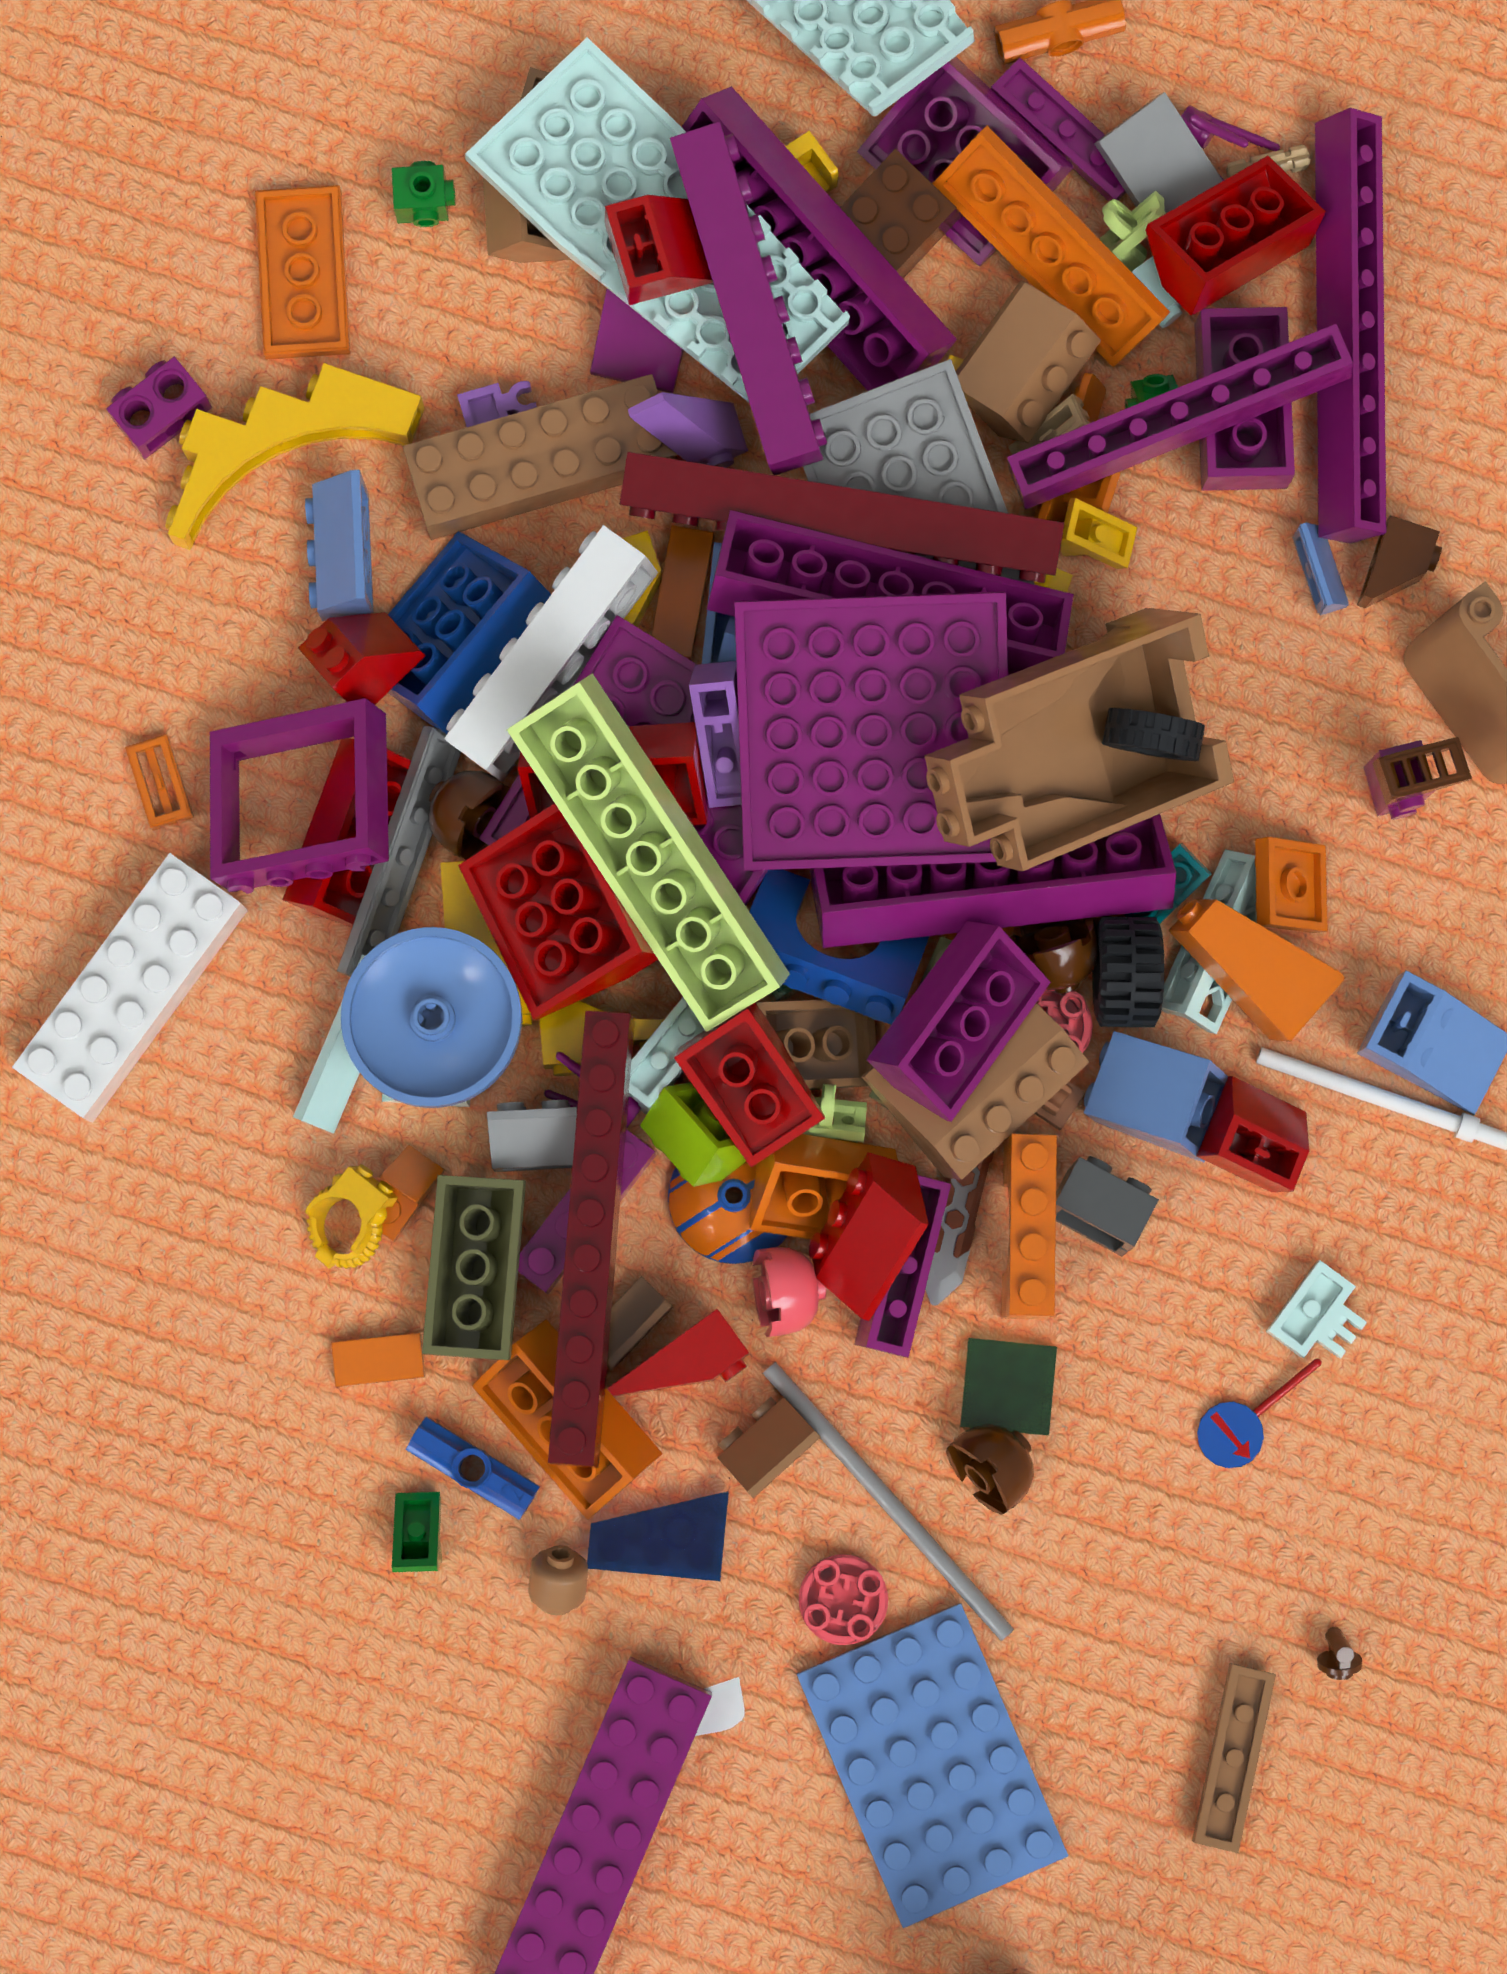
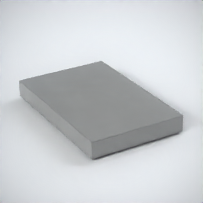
M1165 92L1156 96L1094 143L1136 207L1154 191H1157L1164 198V211L1168 213L1223 181Z

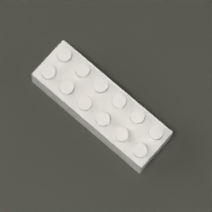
M604 525L598 533L592 531L584 539L579 548L581 556L572 568L567 566L558 574L552 585L554 592L545 604L540 602L532 609L526 619L528 627L519 639L512 638L505 645L499 656L502 662L492 675L487 673L479 680L473 690V695H475L473 701L466 710H458L446 727L449 733L444 739L502 782L515 766L520 756V750L507 729L574 685L616 615L624 619L658 574V571L643 553Z
M169 853L12 1068L80 1117L93 1123L248 910L241 902Z

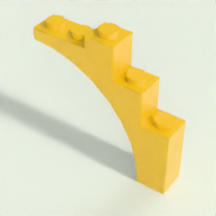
M323 363L320 374H313L308 384L306 398L310 399L309 402L260 386L256 398L250 397L246 403L243 413V421L246 422V425L196 409L192 421L186 420L180 433L179 443L183 445L181 449L187 460L194 462V465L186 467L180 488L184 490L179 505H172L166 519L165 527L169 530L168 535L174 545L191 550L205 520L223 496L251 471L280 454L312 443L338 439L380 440L401 446L412 444L425 409L422 397Z
M464 861L440 863L445 928L463 932L480 940L494 951L506 965L458 865ZM519 992L522 1006V1027L532 1025V1016ZM578 1001L540 1018L542 1058L545 1070L553 1069L554 1076L576 1075L556 1059V1053L559 1051L563 1052L581 1066L585 1011H604ZM633 1018L635 1021L633 1045H640L641 1049L664 1019Z

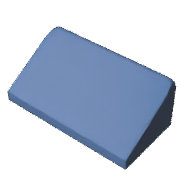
M1311 523L1300 524L1292 538L1317 614L1323 615L1346 608L1349 602L1328 539L1318 537V525Z

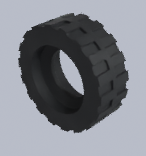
M1109 708L1102 744L1120 750L1155 757L1199 761L1205 725L1160 713L1126 708Z

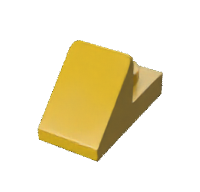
M1070 498L1061 541L1062 555H1087L1115 569L1128 568L1138 527L1077 498Z

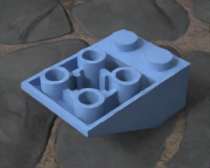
M1404 971L1395 978L1357 1054L1458 1108L1475 1115L1507 1053V1033L1446 991L1408 971Z

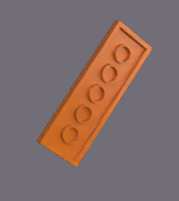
M988 125L977 134L932 183L1033 287L1075 312L1101 339L1095 350L1112 367L1120 362L1170 313L1154 294Z

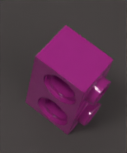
M175 356L167 362L163 360L153 365L145 374L146 378L133 388L129 386L119 391L112 398V404L106 408L113 421L144 459L178 435L186 420L192 421L196 409L208 412L212 408L206 394ZM175 384L184 386V391L178 398H164V393L168 387ZM141 410L150 412L149 419L144 424L139 426L130 424V419L134 413Z

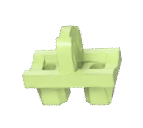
M1154 191L1132 211L1116 199H1112L1102 208L1103 220L1110 230L1100 237V241L1131 272L1140 266L1147 257V249L1140 244L1147 237L1145 231L1147 224L1166 214L1164 211V198L1157 191Z
M823 1084L821 1098H814L825 1115V1119L803 1134L856 1143L864 1142L867 1102L835 1099L836 1085Z

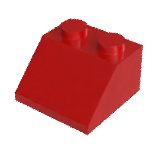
M386 612L329 617L320 627L314 629L298 647L326 682L346 702L366 698L374 705L426 656Z

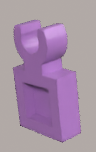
M520 381L514 384L508 393L504 394L501 393L499 383L457 394L466 427L536 408V402L522 405L517 401L520 395L532 391L530 382Z

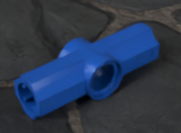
M427 1416L419 1425L405 1449L454 1479L460 1486L470 1489L518 1520L522 1518L540 1488L539 1485L493 1458L486 1451L475 1447ZM470 1455L480 1457L485 1465V1472L477 1481L467 1480L461 1472L463 1460Z

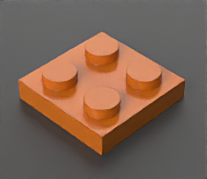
M1275 837L1256 838L1255 907L1257 923L1269 928L1309 933L1327 932L1326 845Z

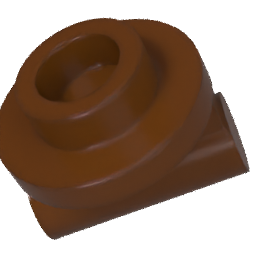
M1337 1627L1328 1629L1325 1638L1329 1644V1651H1325L1317 1657V1667L1332 1679H1349L1353 1674L1362 1669V1657L1352 1650L1341 1629Z

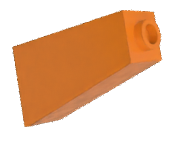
M1194 899L1189 901L1178 911L1176 915L1178 920L1169 929V932L1269 1040L1291 1042L1345 979L1338 970L1217 899Z

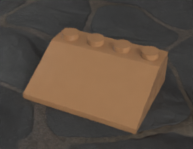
M1036 1003L952 1122L944 1120L895 1089L873 1066L861 1077L941 1175L945 1178L962 1180L1090 1062L1063 1028Z

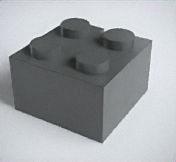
M1089 1156L1087 1160L1079 1157L1067 1170L1056 1191V1222L1122 1257L1135 1247L1159 1199L1150 1195L1152 1189L1146 1184L1130 1177L1125 1182L1112 1175V1167L1102 1160Z

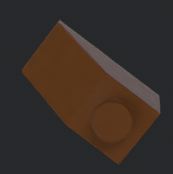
M1390 515L1386 520V534L1379 535L1357 606L1367 608L1419 582L1428 570L1434 572L1442 551V547L1436 545L1440 531Z

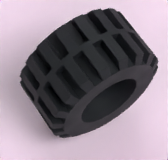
M1102 916L1096 927L1099 957L1097 966L1092 971L1093 1007L1099 1026L1154 1028L1161 1015L1164 992V943L1162 930L1157 918Z

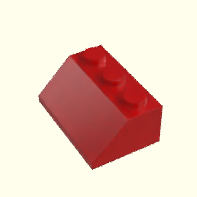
M867 1152L858 1168L855 1167L851 1171L847 1181V1188L840 1200H835L832 1203L828 1213V1220L821 1232H816L811 1239L809 1257L813 1260L816 1279L861 1319L870 1321L929 1225L916 1166Z

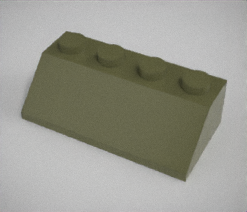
M438 1175L422 1354L511 1360L526 1181Z

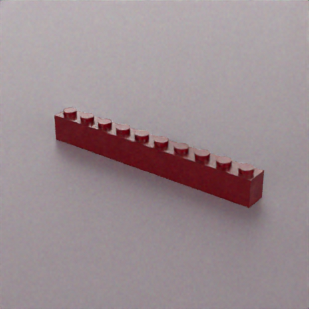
M627 452L619 505L630 507V516L655 519L656 511L673 514V523L697 527L699 518L716 521L715 529L722 531L726 529L729 513L732 510L916 555V553L933 556V560L957 566L959 561L977 563V571L997 576L1002 575L1003 568L1020 570L1019 579L1045 583L1046 575L1056 576L1064 522Z
M585 1011L548 1463L553 1465L599 1468L635 1021L630 1013Z

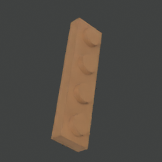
M1232 1663L1229 1664L1192 1838L1194 1843L1239 1853L1276 1677L1274 1673Z

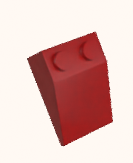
M753 1003L708 1032L704 1030L679 1047L674 1056L676 1062L750 1167H753L825 1119V1115L781 1039L756 1003Z
M716 1309L607 1389L612 1396L619 1397L709 1382L719 1376L727 1382L747 1367L743 1359L749 1355V1352L720 1311Z

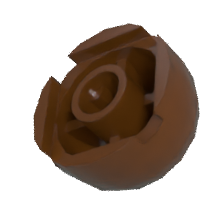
M462 771L449 777L446 781H440L433 788L429 797V802L431 803L429 808V825L434 837L455 856H461L465 860L489 845L479 838L510 787L483 771Z
M1083 918V921L1066 920L1025 925L1022 927L1024 931L1022 937L1017 941L1014 934L1011 937L1014 943L1051 982L1046 990H1055L1057 993L1073 991L1079 987L1080 982L1085 980L1097 966L1099 945L1096 926L1092 918Z
M990 1423L979 1425L961 1433L947 1447L948 1460L957 1477L963 1482L967 1475L980 1490L972 1495L989 1510L1000 1515L1005 1514L1009 1509L1014 1508L1028 1493L1033 1481L1034 1467L1032 1458L1029 1455L1031 1446L1027 1439L1016 1430L1010 1432L1004 1427Z

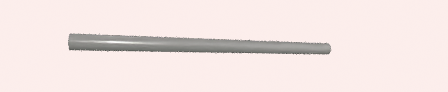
M774 1362L762 1374L821 1437L820 1439L999 1640L1005 1639L1014 1628L784 1370Z

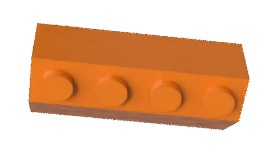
M545 1319L512 1345L511 1360H497L472 1387L582 1515L589 1520L663 1453L605 1387L599 1468L553 1465L548 1463L559 1333Z

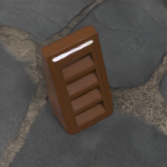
M1459 737L1377 758L1372 763L1386 805L1472 779ZM1447 750L1450 751L1457 772L1451 775L1448 774L1441 753ZM1433 755L1440 776L1436 779L1432 778L1426 757ZM1417 760L1424 782H1416L1410 761ZM1401 764L1408 786H1400L1394 766Z

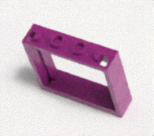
M363 698L210 731L211 880L226 888L228 892L242 890L249 894L257 887L267 885L285 887L293 884V880L307 877L326 879L331 877L333 872L343 870L365 871V866L389 861L386 713L369 700ZM354 737L356 837L240 860L239 761Z

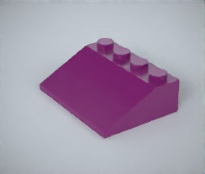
M956 56L902 96L857 151L871 166L877 169L896 148L922 175L933 183L977 134L988 125L1052 192L1074 167ZM961 214L962 217L945 235L977 265L981 266L997 249Z

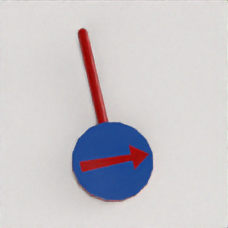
M1318 1358L1314 1359L1254 1410L1236 1402H1223L1208 1409L1200 1419L1197 1429L1198 1445L1204 1456L1215 1465L1225 1468L1242 1467L1251 1462L1260 1452L1264 1440L1263 1426L1258 1417L1319 1368L1322 1364L1321 1360Z

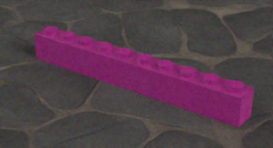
M1350 107L1315 122L1316 202L1326 211L1316 232L1317 331L1337 324L1353 361L1350 379L1317 392L1318 537L1349 544L1386 534L1382 116Z

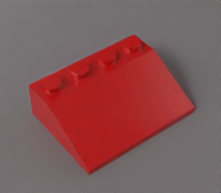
M555 803L458 865L534 1020L545 1017L624 981L658 960Z

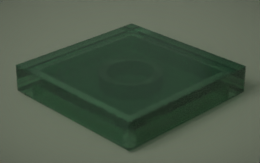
M968 1338L960 1427L971 1428L990 1423L1004 1427L1010 1432L1016 1430L1020 1433L1049 1436L1057 1347Z

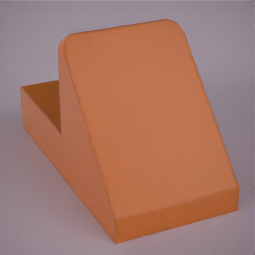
M410 1145L401 1152L380 1176L382 1181L393 1187L394 1191L392 1193L398 1197L393 1207L386 1208L387 1217L383 1224H381L383 1225L382 1234L393 1242L397 1240L435 1186L438 1175H442L445 1171L444 1168Z

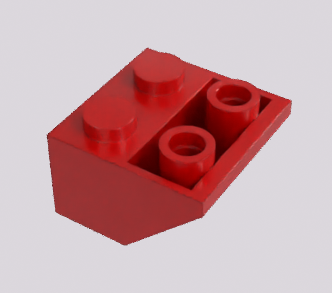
M644 195L605 206V226L629 305L713 283L688 199Z
M1228 1076L1196 1157L1269 1192H1292L1296 1187L1309 1153L1307 1113L1238 1078Z

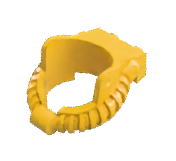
M362 1164L359 1166H349L343 1174L333 1176L331 1186L321 1190L318 1193L319 1195L314 1197L305 1210V1213L309 1216V1219H307V1223H309L307 1232H310L309 1239L313 1241V1248H317L315 1258L329 1269L335 1264L339 1268H356L358 1265L365 1264V1261L368 1262L371 1259L370 1256H374L376 1253L375 1249H378L380 1246L378 1242L382 1239L383 1225L381 1224H383L387 1217L386 1208L393 1207L398 1199L392 1193L394 1191L393 1187L384 1181H377L372 1177L373 1172ZM343 1199L354 1204L361 1218L360 1233L350 1248L353 1252L349 1254L337 1253L327 1245L329 1242L325 1235L324 1227L326 1215L330 1208Z

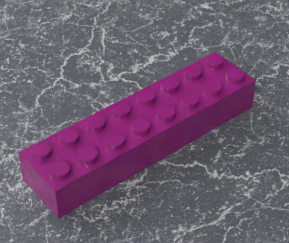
M732 86L701 98L682 125V128L689 132L720 121L725 136L733 133L741 159L733 161L737 176L746 174L753 199L746 201V204L755 214L761 215L771 226V232L786 249L789 247L796 254L800 265L815 281L818 279L828 290L827 295L842 312L847 311L850 315L848 325L827 345L867 391L936 365L956 342L957 338Z
M730 510L707 610L735 616L734 601L1005 591L1008 675L1065 653L1074 594Z
M1160 814L1025 871L997 866V862L810 868L811 887L823 948L958 933L966 921L998 925L1004 928L1172 909L1176 882V870Z
M633 1657L629 1658L494 1974L595 1973L711 1700L712 1692Z

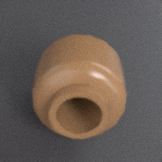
M561 1545L539 1552L532 1559L528 1593L531 1601L542 1611L550 1615H564L578 1608L584 1602L589 1569L586 1560L571 1548Z

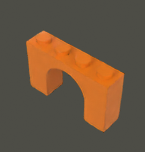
M1011 1134L1003 1143V1187H1008L1009 1246L1006 1272L1002 1274L1001 1319L1046 1320L1055 1316L1057 1135Z

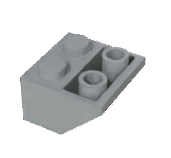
M568 1100L542 1101V1109L526 1110L522 1102L497 1104V1111L487 1112L491 1163L494 1172L572 1168L577 1107H570Z

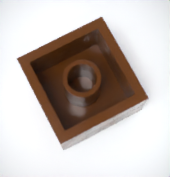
M896 148L840 207L902 278L915 267L962 217L957 207Z

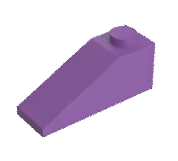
M661 392L628 409L630 418L688 462L727 468L734 464L733 458L748 451L734 403Z
M737 661L698 664L694 666L689 690L709 808L742 805Z

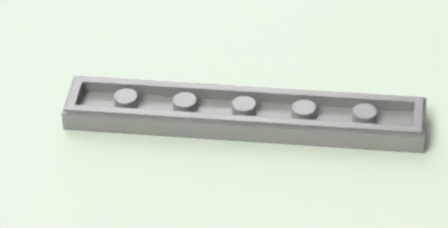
M423 726L388 825L389 861L374 865L337 972L351 977L357 967L362 954L366 956L378 944L398 934L433 834L429 825L430 794L440 781H446L449 777L453 776L461 751L444 739L446 737L445 733L434 727Z

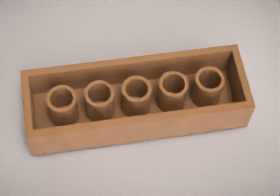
M646 375L403 446L430 539L434 540L457 533L458 531H465L622 485L627 452L677 460V453L629 416V408L658 394L653 375Z

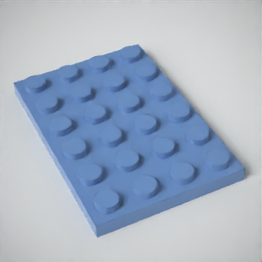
M961 1603L796 1673L903 1928L1068 1857V1853Z

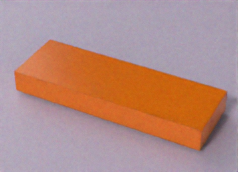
M672 525L651 636L689 660H692L714 532Z

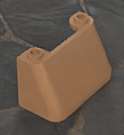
M1485 581L1459 600L1406 647L1404 665L1454 736L1459 737L1462 747L1481 773L1493 783L1507 784V668L1484 638L1500 623L1503 610L1498 597Z

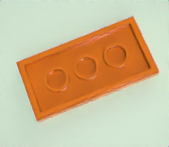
M340 185L255 190L263 355L265 360L351 354L342 191Z

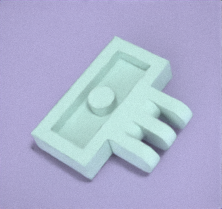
M1318 1260L1266 1332L1301 1358H1304L1314 1343L1317 1342L1341 1359L1346 1350L1333 1341L1334 1337L1337 1335L1345 1342L1352 1344L1356 1336L1343 1326L1344 1323L1348 1321L1353 1327L1362 1330L1367 1322L1343 1305L1356 1286L1324 1262Z

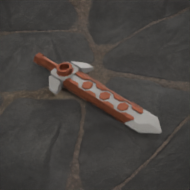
M994 1151L962 1180L944 1177L943 1182L950 1183L951 1187L925 1289L930 1303L934 1306L942 1302L963 1281L976 1228L977 1212Z

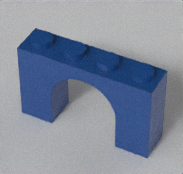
M783 869L768 870L749 912L790 973L783 985L866 1015L874 1020L892 1025L903 1009L929 936L881 941L874 951L855 959H841L823 954L804 940L796 922L810 879Z

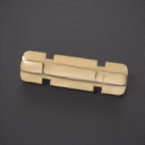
M1301 144L1289 147L1287 152L1281 149L1250 157L1248 162L1244 159L1237 160L1228 164L1226 168L1227 177H1231L1267 155L1286 173L1289 170L1293 173L1306 170L1310 164V155L1307 147Z

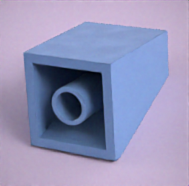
M1114 1031L1110 1042H1106L1100 1052V1070L1096 1081L1089 1085L1085 1093L1084 1106L1086 1108L1084 1114L1098 1124L1204 1163L1205 1160L1196 1156L1228 1076L1209 1059Z

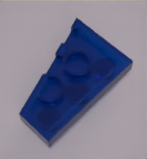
M729 1491L591 1523L587 1558L588 1568L720 1581Z

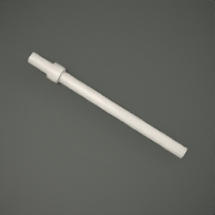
M1261 1047L1256 1060V1063L1455 1132L1454 1137L1470 1143L1475 1139L1507 1150V1132L1480 1123V1118L1464 1112L1459 1116Z

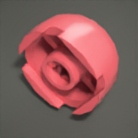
M783 1247L756 1250L753 1257V1266L761 1265V1276L753 1278V1288L761 1327L769 1326L765 1336H781L802 1330L816 1316L818 1300L826 1298V1287L816 1279L813 1265L803 1253Z

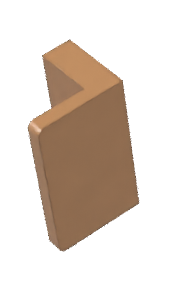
M642 1276L612 1306L607 1367L611 1371L673 1308V1305Z

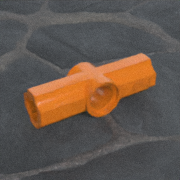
M1068 0L1056 1L1039 9L1036 15L996 25L993 31L996 49L1004 65L1016 62L1019 58L1023 60L1048 53V56L1051 57L1064 56L1081 48L1084 42L1124 32L1126 29L1125 11L1121 0H1087L1073 5Z

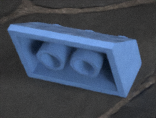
M350 470L312 484L313 498L305 499L307 524H314V540H307L309 566L316 567V582H309V602L311 609L317 608L322 621H326L329 617L374 613L369 494L360 470Z

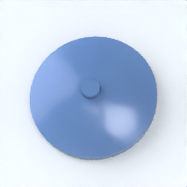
M422 927L411 929L389 937L378 944L355 968L348 981L342 1000V1036L347 1052L357 1070L374 1088L395 1101L415 1107L441 1108L453 1106L470 1100L484 1092L497 1081L509 1066L521 1036V999L515 981L506 965L494 951L480 940L463 932L448 928Z

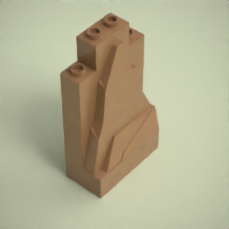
M1145 608L1106 623L1107 634L1095 642L959 694L962 705L961 719L969 738L924 755L928 769L926 779L930 790L933 792L938 813L936 823L944 842L971 847L991 838L990 849L996 859L997 866L1025 871L1234 783L1225 740L1203 737L1199 761L1155 757L1120 750L1102 744L1109 708L1148 711L1196 722L1184 661L1196 662L1209 657L1201 614Z

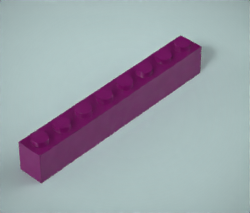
M720 121L671 137L670 141L768 466L775 476L822 461L824 459L820 446L828 443L820 419L811 420L807 405L815 403L808 378L799 380L795 364L803 362L795 336L787 339L783 323L789 322L790 318L783 296L774 298L770 285L771 282L778 279L771 256L762 257L758 242L766 239L758 214L750 216L746 206V201L753 199L746 174L737 176L733 161L739 160L741 157L733 133L725 136Z
M1334 324L1007 457L1009 472L1026 510L1351 378L1353 361L1337 324Z

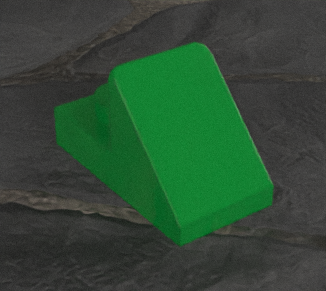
M440 1492L395 1493L392 1572L438 1571L442 1563Z

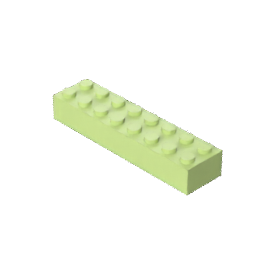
M593 673L507 729L513 741L706 1032L781 987L790 975L789 971Z

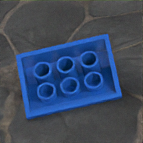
M458 531L388 614L426 655L388 693L420 718L447 735L449 731L446 730L450 719L458 710L467 709L475 698L473 690L479 680L487 673L493 674L502 662L499 656L505 645L512 638L519 639L528 627L526 619L529 613L538 603L542 602L545 604L551 596L550 592L529 570Z

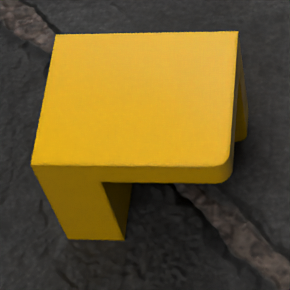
M810 130L785 146L826 193L837 187L839 171Z

